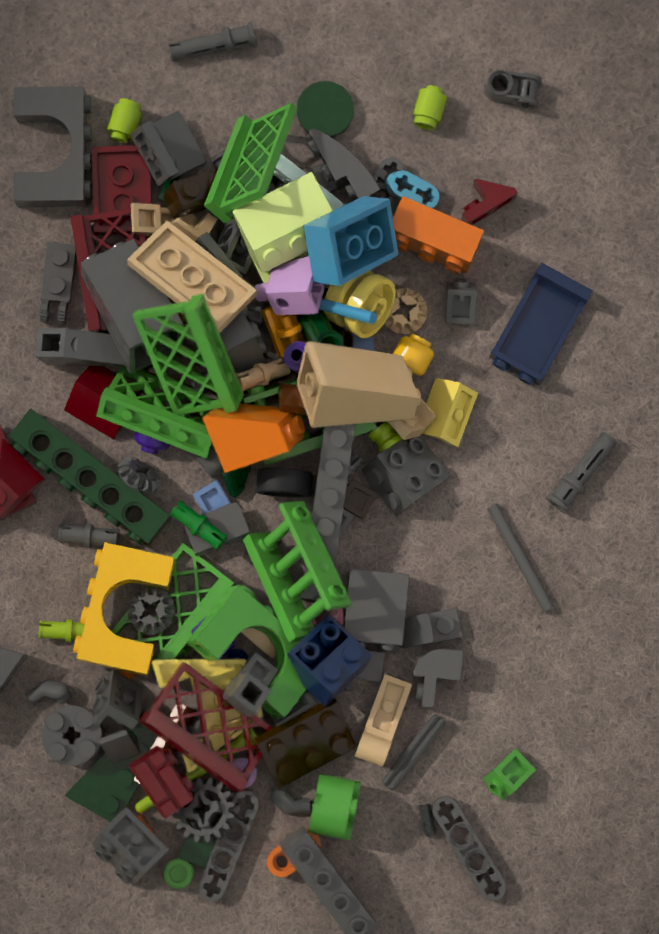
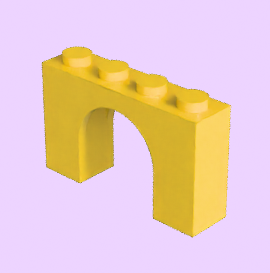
M104 542L103 550L97 549L94 566L98 567L96 578H90L87 595L91 596L89 607H83L80 624H84L82 636H76L73 653L77 654L76 659L78 661L149 676L155 646L115 635L105 624L103 609L111 592L124 584L137 583L169 590L175 564L174 557Z

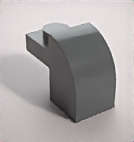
M437 649L428 652L418 660L413 669L412 676L424 677L423 683H417L416 700L421 701V707L434 708L437 679L461 681L464 651Z
M252 653L237 676L228 683L223 693V699L246 717L256 715L272 691L268 688V685L278 669L258 653Z

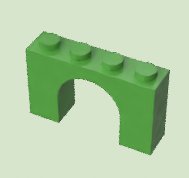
M243 585L229 587L187 643L209 662L219 660L236 636L244 629L253 628L264 633L274 646L276 653L275 668L278 671L268 685V688L272 691L261 708L274 719L285 718L306 690L287 655L299 642H288L279 619L276 618L275 611L267 605L260 604L255 599L256 595L251 589Z

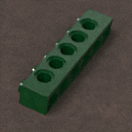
M31 408L10 433L9 437L15 441L12 445L13 448L25 457L28 453L38 459L35 465L47 474L53 470L61 476L58 480L61 485L70 492L76 488L83 493L84 496L81 498L83 502L94 510L97 506L105 510L107 514L104 518L117 528L122 523L130 530L127 535L139 545H142L144 541L151 545L172 517L139 491L129 487L121 477ZM41 437H48L50 440V445L45 451H37L35 447L36 441ZM66 454L72 455L73 463L68 469L59 468L58 461L60 457ZM87 472H93L96 475V482L90 487H84L81 483L82 476ZM109 490H117L120 495L118 502L113 505H108L104 501V496ZM135 507L142 509L143 516L139 522L131 523L128 521L127 514L130 509Z

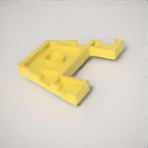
M155 659L151 661L160 688L168 683L181 662H185L221 690L225 691L230 680L237 676L246 660L219 659L208 662L206 659ZM184 672L178 681L189 678L192 689L195 691L193 678ZM200 684V690L207 689L202 684ZM211 691L201 693L204 711L219 708L217 695ZM223 701L224 707L230 706L225 701ZM261 707L256 713L259 718L263 717ZM236 709L225 710L228 728L242 726L240 712ZM219 712L205 714L207 732L222 729ZM247 718L248 724H253V722ZM243 729L229 731V739H235L243 732ZM223 733L208 735L210 748L218 752V749L225 745ZM180 753L188 773L198 767L197 764Z

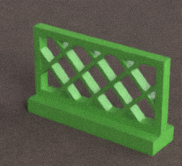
M292 102L253 121L246 115L237 118L204 204L223 223L233 219V210L265 197L297 111V107Z
M204 293L192 295L190 301L134 311L133 319L173 413L182 415L224 408L225 413L237 411L244 394ZM184 312L188 324L186 327L171 320V315ZM153 318L162 323L159 332L148 327L144 319ZM165 326L181 334L178 342L161 334ZM184 336L197 343V352L180 344ZM157 341L173 349L169 357L157 351L155 346ZM176 351L192 359L188 367L172 359ZM194 362L207 368L209 373L207 377L191 370ZM167 366L183 374L180 382L167 375ZM186 376L202 384L198 392L182 384ZM205 386L215 391L219 399L211 400L203 396L201 393ZM179 391L194 400L190 404L180 405L176 396L177 392Z
M121 366L109 388L106 387L104 389L96 416L207 459L213 443L206 426L203 425L205 423L202 417L208 414V411H200L199 414L201 416L191 417L189 413L182 414L181 416L173 413L170 406L164 407L161 403L162 401H168L165 393L155 394L152 390L153 388L163 390L158 377L140 370L130 374L126 366ZM124 376L135 379L137 382L127 383ZM143 390L146 395L136 396L134 391ZM179 391L176 394L180 405L183 404L179 399L184 398L191 402L194 400ZM203 395V396H205V397H207V398H209V399H211V400H214V399L211 398V397H208V396H206V395Z
M183 542L171 556L175 559L174 573H172L171 577H174L175 593L169 594L172 598H176L177 614H175L174 619L178 618L179 629L174 635L164 636L163 632L158 633L159 637L143 639V633L138 631V640H135L144 643L159 641L160 653L155 659H183L192 648L187 643L192 636L191 631L210 613L227 589L236 586L233 581L200 555L196 556L194 551ZM186 552L193 558L194 570L178 572L177 561ZM198 562L205 568L198 569ZM213 573L219 579L212 588L200 590L199 574ZM194 575L196 590L180 592L179 577ZM201 594H206L205 597L201 600ZM196 595L197 607L194 611L182 613L181 597ZM129 610L111 631L121 637L119 634L124 627L132 624L128 617ZM183 617H188L183 623ZM170 640V641L166 644V646H164V641Z

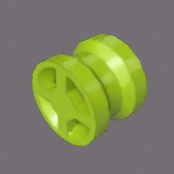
M387 421L368 435L370 441L376 442L378 445L379 453L403 440Z

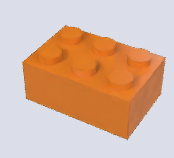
M402 196L393 217L399 251L407 252L408 249L418 253L417 257L428 263H434V260L445 265L444 269L453 274L468 273L484 230Z

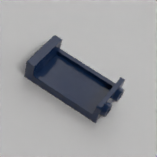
M541 262L489 356L490 359L494 360L492 364L502 371L507 372L510 369L518 373V379L527 385L533 386L536 383L540 386L593 290Z

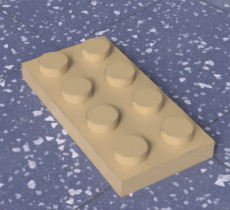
M166 221L127 259L129 267L175 303L190 301L192 295L204 293L219 333L257 296V290L169 221Z

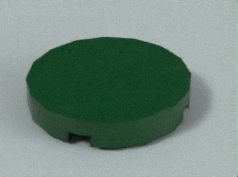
M320 81L311 84L301 93L297 101V117L300 125L308 134L309 130L314 128L334 138L345 132L353 119L354 104L350 94L343 86L331 81Z

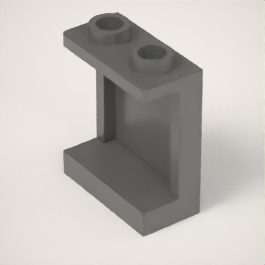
M350 569L348 596L352 605L346 608L344 629L364 648H366L367 643L378 644V650L396 651V646H403L409 574Z

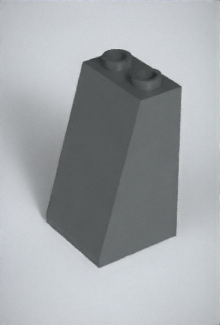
M134 239L126 243L119 242L110 250L101 254H92L81 262V277L130 374L152 364L133 319L134 311L171 304L169 298L128 266L127 259L139 248ZM172 314L170 319L183 326V322L178 314ZM153 318L144 319L148 327L159 332L162 323ZM165 326L161 333L178 342L181 336L180 333L168 326ZM159 341L155 344L157 351L167 357L173 351L172 348Z

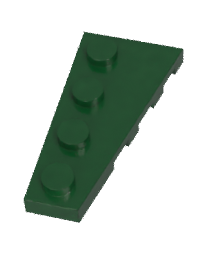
M148 706L146 708V710L140 715V718L143 716L145 712H148L151 706ZM139 722L133 729H127L136 735L140 749L139 755L114 763L104 753L64 796L109 822L128 806L140 785L134 781L135 775L128 765L148 752L158 737Z

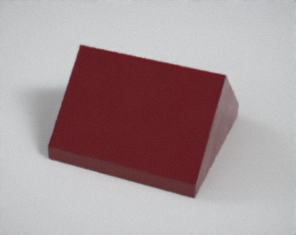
M89 366L75 381L64 411L114 440L122 426L96 415L104 389L106 387L109 388L117 374L104 366ZM143 390L134 391L136 396H141Z

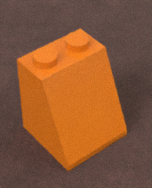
M240 403L237 411L225 413L224 408L213 409L202 417L225 473L288 452L305 437V425L302 418L294 413L282 412L279 407Z

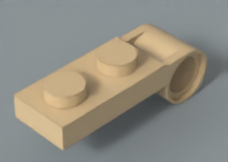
M384 674L354 757L383 767L411 690V683Z

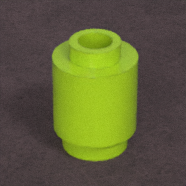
M427 85L426 88L419 90L412 115L414 118L413 124L416 127L434 131L436 126L440 124L447 96L443 94V89Z
M120 98L118 104L114 105L107 132L111 135L110 138L113 141L122 144L133 141L130 134L138 128L142 116L139 103L130 99Z

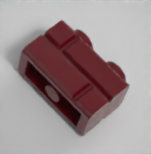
M157 745L128 766L160 815L165 819L194 799L190 792L194 786L185 773L179 776L173 767L178 762L168 748L163 751Z

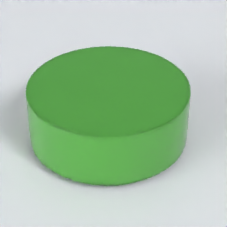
M181 858L172 859L164 868L166 883L176 889L188 886L194 876L192 864Z

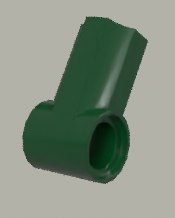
M319 310L317 314H305L300 318V323L309 342L343 346L342 336L334 331L324 311Z

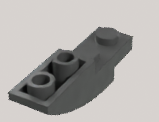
M314 128L309 130L311 141L307 142L314 157L320 156L325 164L321 167V170L328 183L334 181L337 188L348 183L345 186V190L351 201L363 196L382 197L381 190L374 178L352 152L327 134Z

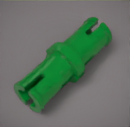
M182 500L177 503L178 507L174 506L170 516L189 528L190 534L194 537L198 535L213 546L215 550L221 547V543L224 544L228 535L211 524L207 516L204 514L199 515Z

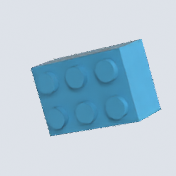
M363 196L303 225L313 282L340 286L399 255L390 199Z

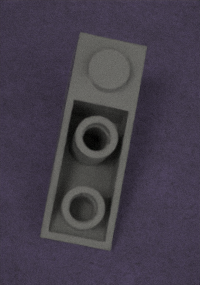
M38 328L35 357L46 365L125 366L110 334L67 328Z

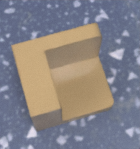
M207 213L200 219L194 214H189L175 219L172 218L170 223L195 242L200 235L206 232L210 233L218 219L210 213Z

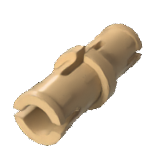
M282 357L266 364L258 363L253 365V368L250 370L236 373L242 391L254 386H266L269 384V381L289 375L290 368L283 363L284 358Z

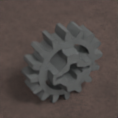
M197 778V786L193 785L194 788L190 790L194 800L190 806L187 803L182 808H179V812L172 814V817L180 819L181 822L176 825V828L178 830L186 829L184 833L185 838L190 839L194 836V842L201 843L203 838H205L206 842L211 844L213 843L214 835L219 839H223L224 834L222 831L224 829L232 831L233 828L229 821L237 820L238 816L232 814L231 811L237 808L238 804L230 802L234 793L231 791L224 792L226 785L220 782L216 786V780L213 778H209L207 784L204 779ZM209 791L216 793L221 801H213ZM205 805L209 806L210 811L205 812V816L201 815L200 811L205 809ZM222 815L219 823L216 825V821ZM189 820H196L201 830L194 828Z

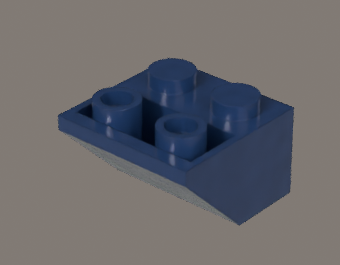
M330 615L325 617L287 654L303 686L325 707L366 668L372 657V654Z

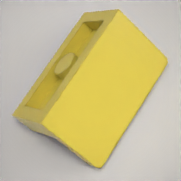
M436 378L426 404L437 417L422 435L435 437L451 446L458 447L478 392L462 383Z

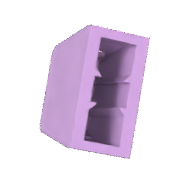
M307 256L273 268L268 283L255 285L257 290L256 299L258 302L269 301L274 313L277 315L317 314L326 284L313 282L310 259Z

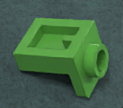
M515 748L483 780L494 795L504 800L514 793L536 769Z

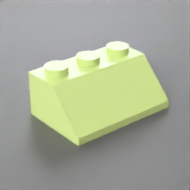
M310 172L266 194L265 197L239 207L232 212L250 257L260 271L265 273L307 252L308 248L303 225L333 210L313 173Z

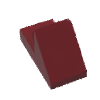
M474 179L473 186L483 201L479 202L476 199L463 208L465 212L462 213L461 221L470 225L476 224L515 200L518 192L514 187Z

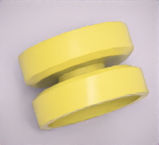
M369 270L340 286H329L325 299L375 312L377 320L374 324L326 311L324 313L330 322L340 327H345L349 332L360 338H369L377 333L391 313L396 295L395 284L386 277L374 274Z

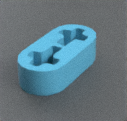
M408 171L393 172L386 179L385 185L388 193L399 200L404 196L430 208L435 207L439 201V192L434 185ZM403 178L402 183L409 187V190L406 188L397 190L398 184L395 183V180ZM427 191L426 196L430 200L422 203L423 198L415 192Z

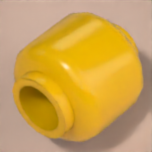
M411 333L410 337H401L393 354L403 355L407 367L411 368L412 375L422 376L425 374L434 356V351L430 348L432 343Z

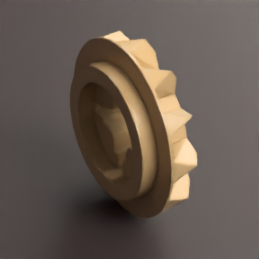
M409 288L395 289V302L385 325L391 331L398 334L413 333L425 323L427 318L426 301L419 292ZM399 300L406 307L416 306L409 311L410 322H408L403 314L393 316L400 309Z

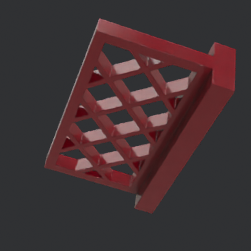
M131 208L82 216V214L70 216L88 330L90 332L103 333V331H108L81 277V262L88 256L98 253L102 246L110 250L112 247L105 242L114 230L127 237L126 242L134 239L139 247L146 241V236L139 235V242L134 238L136 234L132 233L129 235L118 227V224L124 217L131 216ZM117 218L114 223H112L110 220H108V219ZM103 220L111 228L101 240L92 234L90 222ZM93 239L99 243L96 248H94Z
M181 662L148 712H145L140 718L139 723L232 791H242L248 783L247 778L262 757L259 749L253 755L252 749L258 748V746L251 745L249 728L259 726L267 732L273 729V727L257 715L246 717L240 712L242 726L228 728L225 710L236 708L223 699L224 691L188 664ZM184 672L193 678L195 691L180 693L178 680ZM200 684H202L207 689L200 690ZM174 687L175 694L168 695ZM211 691L217 695L219 708L204 711L201 693ZM196 694L199 712L183 714L181 696ZM165 699H176L177 716L167 717L158 710ZM223 701H225L230 706L224 707ZM219 712L222 729L207 732L205 714ZM199 715L202 733L192 735L186 731L184 718ZM247 718H248L250 721H252L253 724H248ZM179 719L180 726L173 720ZM243 729L246 747L231 749L228 732ZM223 733L226 750L215 752L210 748L208 735ZM203 736V742H201L196 737ZM247 750L248 764L241 771L234 766L232 753ZM226 754V755H227V760L224 759V758H223L222 756H220V755Z

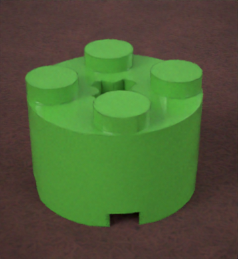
M320 774L309 833L350 841L361 782Z

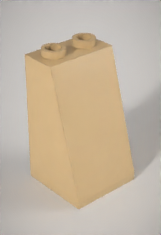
M306 342L296 385L312 428L414 419L417 406L421 404V394L419 389L415 388L411 368L407 367L403 355Z

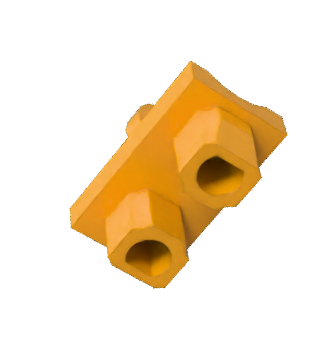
M271 306L261 310L279 358H284L285 349L291 343L297 341L305 343L301 332L303 329L302 325L297 321L295 315H277Z

